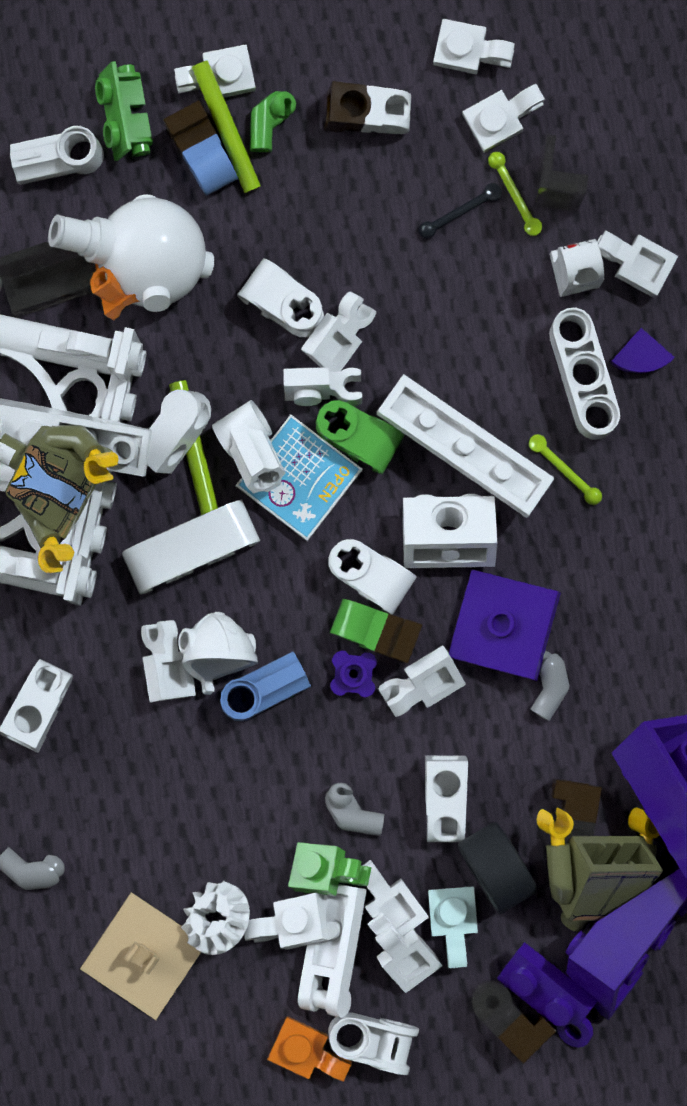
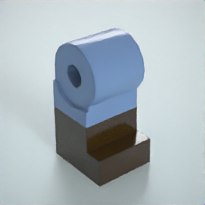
M199 100L163 119L168 134L206 196L238 179L227 154L222 148L221 141Z

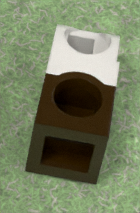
M332 81L327 91L325 131L343 132L346 130L367 133L371 131L390 134L408 133L410 127L411 94L398 89Z

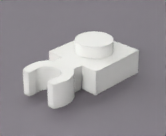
M348 292L342 298L339 304L338 315L334 317L326 313L301 348L321 368L329 367V372H338L343 369L362 343L356 336V333L359 329L368 326L376 315L374 309L362 303L364 301L362 297L352 292Z

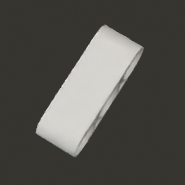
M567 308L556 316L549 332L551 345L579 432L589 439H602L608 436L618 425L620 419L619 406L592 319L582 309ZM566 321L577 323L582 329V339L576 342L565 340L560 334V324ZM578 364L589 365L595 372V382L590 385L579 384L573 377V367ZM597 406L604 409L609 418L608 426L600 429L592 427L586 420L588 408Z
M238 500L124 550L122 555L139 594H145L152 591L151 588L164 582L168 584L193 573V569L204 564L209 566L234 555V551L247 545L252 547L258 544L260 539L243 501Z

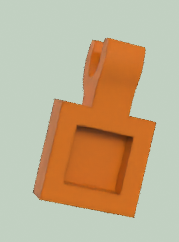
M289 1016L286 1017L267 1059L307 1079L310 1078L314 1067L343 1082L352 1064V1061L324 1049L328 1039L327 1034Z

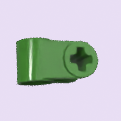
M341 400L325 404L320 409L316 419V430L321 438L330 445L345 452L354 461L358 462L361 460L373 467L372 471L383 475L405 436L400 430L387 422L368 415ZM337 412H341L346 415L344 424L349 426L347 431L338 429L335 434L328 431L330 423L324 417L326 415L334 417Z

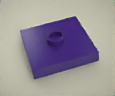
M471 569L449 650L450 657L455 660L537 681L561 593Z

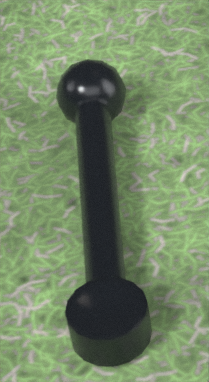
M496 183L488 184L481 195L433 222L425 221L420 224L419 234L425 239L432 238L437 229L486 201H497L502 194L501 187Z

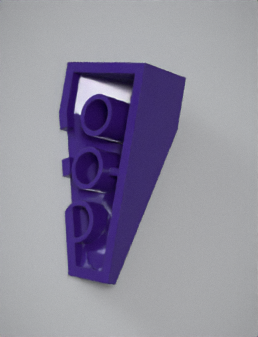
M678 869L597 921L587 934L580 931L571 941L565 952L569 956L566 973L576 984L598 1000L594 1007L607 1020L612 1017L644 974L642 970L650 957L646 954L649 948L654 951L660 950L676 924V920L673 917L676 913L682 917L687 912V879L681 869Z

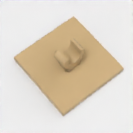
M131 892L80 969L156 1020L201 952L187 943L189 938L187 933L181 928V925Z

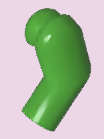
M275 91L252 109L250 124L251 152H272L273 129L286 120L296 109V100L291 93Z

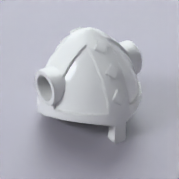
M215 612L207 614L192 629L184 628L179 635V649L184 654L182 659L184 668L190 675L201 682L203 694L211 695L214 692L213 680L258 664L257 655L255 654L256 640L254 635L245 633L225 613Z

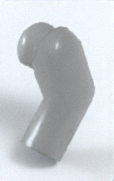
M545 651L539 672L543 690L530 710L545 720L550 721L569 690V681L562 658L558 654H551Z
M345 783L333 784L325 796V802L337 826L346 831L381 836L384 814L361 810L352 794L353 791L350 786Z
M10 847L0 855V870L25 890L51 888L59 882V877L65 871L64 863L55 855H47L43 861L27 863Z

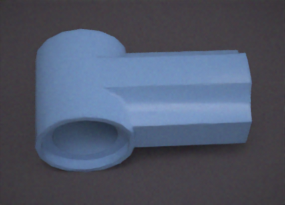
M292 651L239 679L230 681L221 692L220 703L227 717L235 721H245L310 688L311 685L299 660ZM239 687L248 689L254 697V705L244 713L233 711L227 701L230 692Z

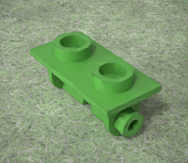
M116 61L110 62L99 74L95 84L97 101L100 105H104L107 118L103 127L105 144L108 148H112L114 161L120 160L131 149L132 155L135 157L150 154L149 146L153 144L147 113L131 114L130 109L145 105L141 75L139 72H135L134 65H123L117 68Z

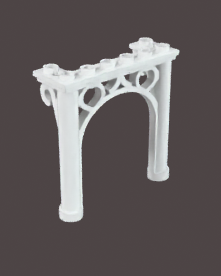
M0 314V355L17 361L36 376L45 389L52 408L67 411L62 399L63 396L76 382L81 380L90 381L97 387L98 397L95 401L96 406L89 416L123 423V420H132L137 395L130 393L133 376H142L146 360V351L143 350V344L140 342L134 329L125 327L124 332L115 331L114 338L111 339ZM35 359L78 369L69 372L55 385L49 374ZM99 373L111 375L108 389ZM107 481L96 485L79 520L66 539L60 543L69 544L74 550V556L71 561L60 562L63 566L62 572L46 573L40 568L38 553L41 548L21 514L9 523L1 526L0 542L24 529L29 544L36 550V553L0 546V583L63 596L64 600L80 606L82 605L83 596L91 598L97 572L90 568L93 552L100 554L102 552L107 527L100 526L103 508H112L117 483Z

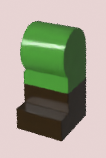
M342 599L330 633L359 644L360 647L408 664L422 624L354 601Z

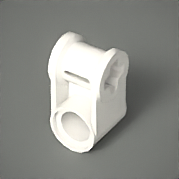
M264 258L237 294L238 298L248 305L251 302L262 311V316L272 319L298 337H310L324 318L319 298L295 281L279 266ZM309 305L312 318L308 320L302 317L296 322L293 310L296 307L303 310Z
M346 539L339 542L331 550L328 557L330 570L338 579L357 590L359 595L382 607V610L391 615L394 614L417 578L416 575L397 562L378 554L354 539ZM353 548L359 552L356 560L361 563V567L359 570L351 568L347 573L343 572L340 569L342 560L337 557L338 552L348 553Z
M348 1013L343 1018L335 1017L328 1027V1038L332 1050L338 1056L368 1064L383 1071L408 1075L410 1067L406 1062L412 1038L418 1036L419 1028L389 1019H376L356 1013ZM347 1024H354L362 1030L360 1041L351 1047H345L336 1040L339 1029ZM395 1038H397L393 1054L391 1055Z

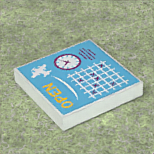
M290 415L270 440L286 472L281 479V484L269 492L262 491L254 494L246 487L243 478L235 486L308 542L362 472V468L293 415Z

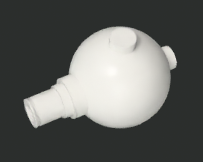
M153 195L136 197L133 201L124 204L114 211L108 219L95 217L93 220L87 219L83 221L56 215L49 228L48 242L51 247L77 252L80 256H84L87 262L98 264L99 269L104 266L111 270L126 295L135 294L137 300L140 301L132 304L142 306L152 312L163 311L171 303L183 298L194 288L199 278H209L214 267V255L206 251L203 234L194 218L179 205L165 199L156 198Z

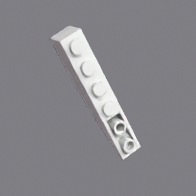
M0 398V439L6 433L28 445L41 426L81 425L93 435L101 446L111 449L118 455V464L107 467V470L146 476L152 430L74 412Z

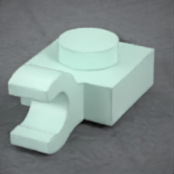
M474 886L428 890L431 936L445 935L447 965L449 968L467 967L464 934L478 933Z

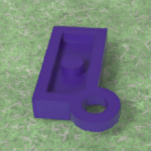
M524 942L497 979L553 1025H556L557 1032L565 1043L572 1047H584L589 1043L594 1034L591 1022L586 1016L598 1000ZM569 1024L577 1026L581 1031V1035L573 1033L569 1028Z

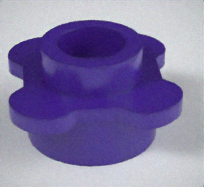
M346 651L337 652L332 658V663L335 666V679L331 681L330 687L333 693L338 696H342L346 692L358 693L361 697L371 696L375 691V684L372 682V670L377 665L375 656L368 652L363 653L361 656L349 655ZM356 670L358 672L357 678H351L349 672Z

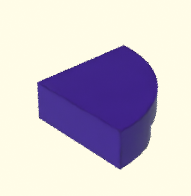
M640 328L610 363L624 372L650 373L662 369L675 357L646 331Z

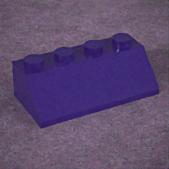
M687 715L642 722L612 752V755L618 763L624 778L629 782L644 807L646 815L651 819L665 842L668 852L675 859L687 879Z

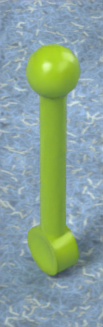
M493 152L488 157V163L491 168L497 169L523 217L525 232L530 236L538 235L542 230V223L539 219L533 218L505 167V156L500 152Z
M537 434L530 438L529 448L531 451L541 453L585 494V501L588 504L597 505L601 502V491L594 487L590 488L546 446L547 442L544 436Z

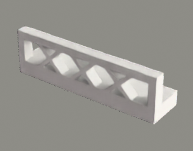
M404 374L377 411L376 415L526 518L554 480V477Z

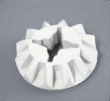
M225 881L218 884L207 882L204 895L201 892H193L195 904L193 907L183 909L189 917L181 928L188 935V944L204 954L217 955L227 952L241 940L249 923L250 910L246 896L236 886ZM218 911L222 916L226 917V921L219 920V922L212 921L211 923L207 921L205 915L209 912L214 913Z

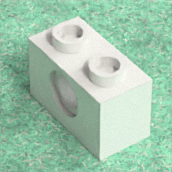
M465 494L460 497L419 495L415 498H403L404 568L495 567L497 552L495 496ZM450 526V527H454V528H456V529H455V530H445V529H442V527Z

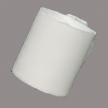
M71 126L61 134L10 144L12 168L20 185L73 173L89 174L96 171L104 159V151L100 142L88 128L82 126ZM79 142H89L91 144L90 152L85 158L81 160L71 159V150L75 144Z
M252 400L212 424L216 437L225 451L234 459L246 487L253 494L262 491L269 492L281 484V479L286 472L269 439V436L272 435V430L266 418Z

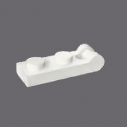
M339 884L336 896L322 894L330 940L307 945L298 993V1005L301 1009L313 1012L319 1008L326 1009L327 1014L341 1018L348 1014L351 1006L349 987L367 889ZM323 976L330 978L327 991L323 990L321 985Z

